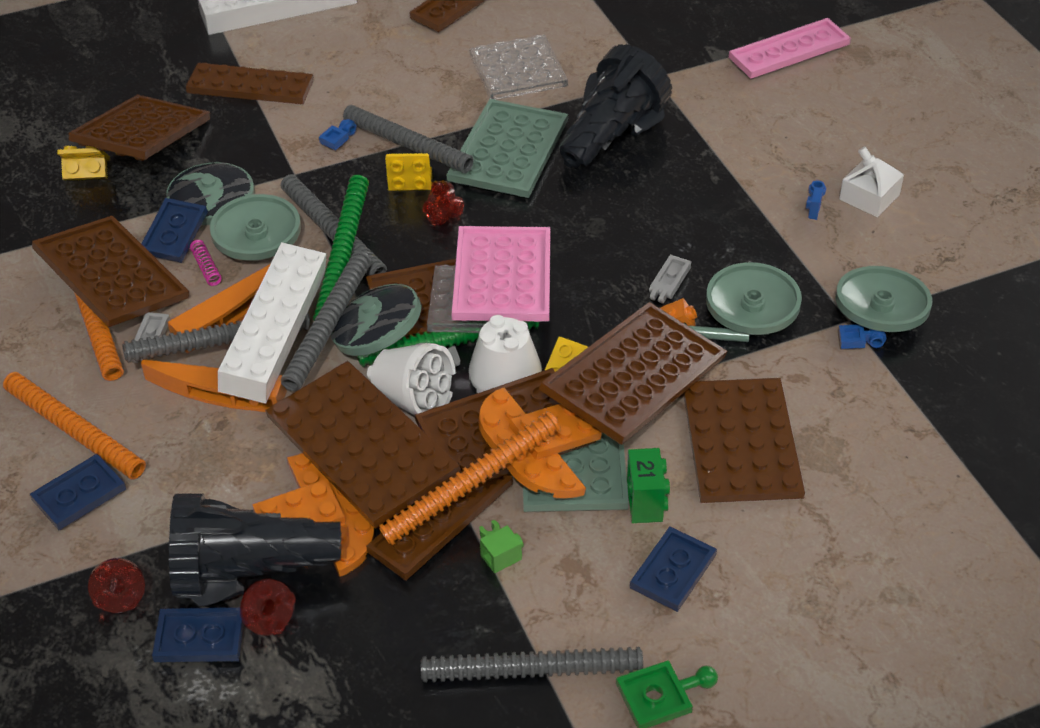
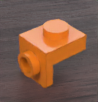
M684 298L660 308L680 322H685L688 326H695L696 311L692 305L689 306Z

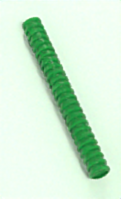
M353 175L350 177L313 320L317 317L351 257L350 254L369 186V181L364 176Z
M473 321L472 324L466 322V325L461 323L458 327L452 325V328L447 326L444 330L438 328L436 332L431 330L430 333L425 331L422 335L416 333V336L411 334L408 338L403 336L400 340L384 349L413 346L419 343H433L444 347L448 346L449 348L454 344L456 346H459L460 343L467 344V341L473 343L476 339L478 340L481 328L489 321ZM524 321L528 326V330H531V327L536 329L539 326V322ZM382 350L367 355H359V364L362 367H365L366 364H369V366L373 365V362Z

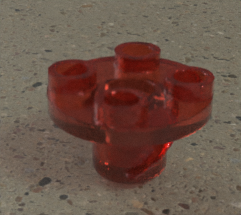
M434 181L431 185L428 200L423 205V212L427 214L428 220L432 224L442 225L450 216L459 217L464 209L463 199L455 196L451 183Z
M112 558L101 562L92 571L88 582V591L94 606L112 613L134 609L141 600L145 590V579L140 568L133 562L123 558Z
M274 579L260 580L251 585L242 598L240 605L241 619L244 625L256 634H280L292 616L295 596L282 582Z

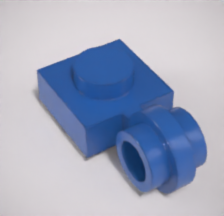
M350 119L342 120L339 128L332 125L319 136V142L336 151L349 139V136L356 132L357 126Z
M819 180L813 181L809 185L808 192L810 196H808L806 209H810L809 219L817 220L822 197L826 194V186L824 182Z
M839 325L841 349L865 348L866 341L872 347L878 348L886 341V334L883 331L873 329L864 331V327L861 325Z

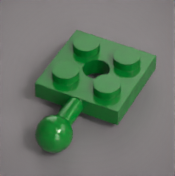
M667 660L617 677L616 686L636 727L650 728L692 713L693 706L685 691L697 686L704 689L714 687L718 681V673L713 667L705 665L700 667L695 675L679 680L670 661ZM650 691H656L662 697L654 700L650 699L646 694Z

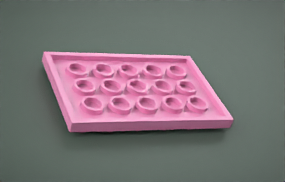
M459 226L452 320L490 321L492 316L501 315L519 321H549L550 227Z

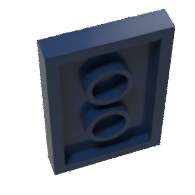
M165 198L141 244L154 257L182 263L190 248V244L193 242L208 213L207 207Z
M95 454L30 493V497L59 531L126 490V486L98 454Z
M669 526L631 579L630 589L678 612L715 558L717 548Z
M244 608L160 609L152 653L153 661H239L245 617Z

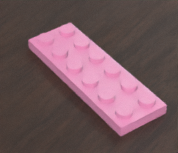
M826 18L729 51V58L752 79L849 45L851 38L830 19Z

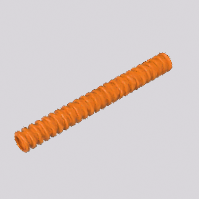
M75 293L102 377L108 381L117 380L123 375L124 370L110 330Z
M12 372L6 376L3 388L11 395H14V397L56 427H59V429L87 449L98 454L108 464H111V466L131 480L137 479L142 475L146 467L143 459L134 455L133 452L116 440H113V438L100 429H97L96 426L46 393L39 386H36L19 372Z
M549 411L545 412V416H539L537 422L533 420L531 426L526 425L524 427L525 430H519L516 436L514 434L511 435L510 440L505 439L503 445L498 444L497 449L492 448L490 454H483L484 458H477V462L475 464L473 462L470 463L469 468L464 467L462 473L457 472L456 477L453 478L451 476L449 477L450 481L447 483L445 481L442 482L441 487L436 486L434 492L430 490L428 496L425 497L423 495L421 497L422 500L414 501L415 505H408L406 511L402 509L400 515L397 516L395 514L393 516V520L390 521L388 519L386 520L387 524H380L379 529L388 543L394 545L395 540L398 539L400 541L402 539L401 536L404 534L406 536L409 535L408 531L411 529L415 531L416 526H422V522L425 520L428 522L430 516L433 515L435 517L437 516L436 512L439 510L441 512L444 511L445 506L450 507L452 501L456 503L458 497L463 498L465 496L464 493L472 492L471 488H478V484L480 482L482 484L485 483L486 478L491 479L493 473L498 474L499 469L502 468L504 470L507 464H513L512 460H519L521 454H527V450L532 451L534 445L539 446L540 441L543 440L545 442L548 436H554L553 432H560L561 426L555 416Z

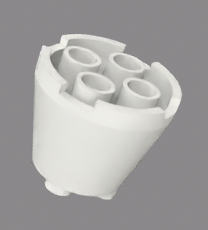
M494 315L481 328L469 365V380L477 389V393L542 371L540 359L528 331V326L524 321Z
M433 343L384 349L367 371V377L371 380L372 384L397 407L414 416L415 414L448 404L453 392L449 391L452 375L456 374L454 360L449 350L444 346Z

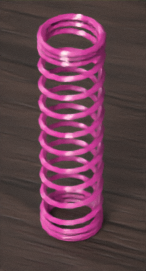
M202 240L193 241L190 244V249L207 284L210 286L218 285L222 277L206 245ZM197 245H203L202 247H199L196 250H194V248ZM211 261L209 264L203 266L204 263ZM214 275H217V277L219 276V279L216 282H209V280L216 279H209L210 277Z

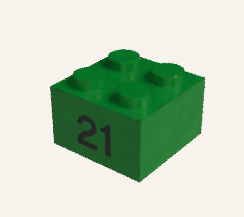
M660 448L628 449L627 488L632 524L663 522L664 511H668L667 495L670 494L669 479H665L664 476L667 473L666 458H661Z

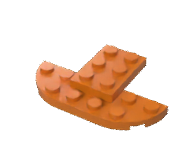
M505 388L490 394L481 406L478 424L483 438L491 448L497 449L498 444L503 445L505 439L510 440L511 435L514 434L516 436L519 430H525L524 427L526 425L531 426L533 420L537 422L538 417H544L547 411L555 416L561 426L560 432H553L554 436H548L545 442L543 440L540 441L539 446L534 445L532 451L527 450L526 455L521 454L519 460L514 459L512 460L513 464L506 465V468L514 478L526 488L536 493L538 489L547 493H553L554 498L584 496L586 487L558 453L600 440L602 432L561 404L526 414Z
M303 453L287 457L288 465L299 488L252 504L254 513H281V517H303L312 519L314 522L341 521V559L334 562V565L340 577L348 574L366 559V546L375 538L374 527Z

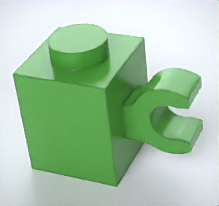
M492 520V531H486L483 526L479 527L481 537L480 551L482 558L495 574L522 560L524 544L519 534H514L508 525L500 529L499 523Z

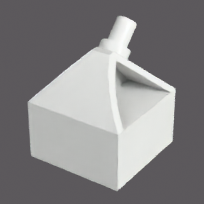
M865 146L858 150L863 160L842 181L839 200L878 217L900 195L904 174L882 160L875 158Z

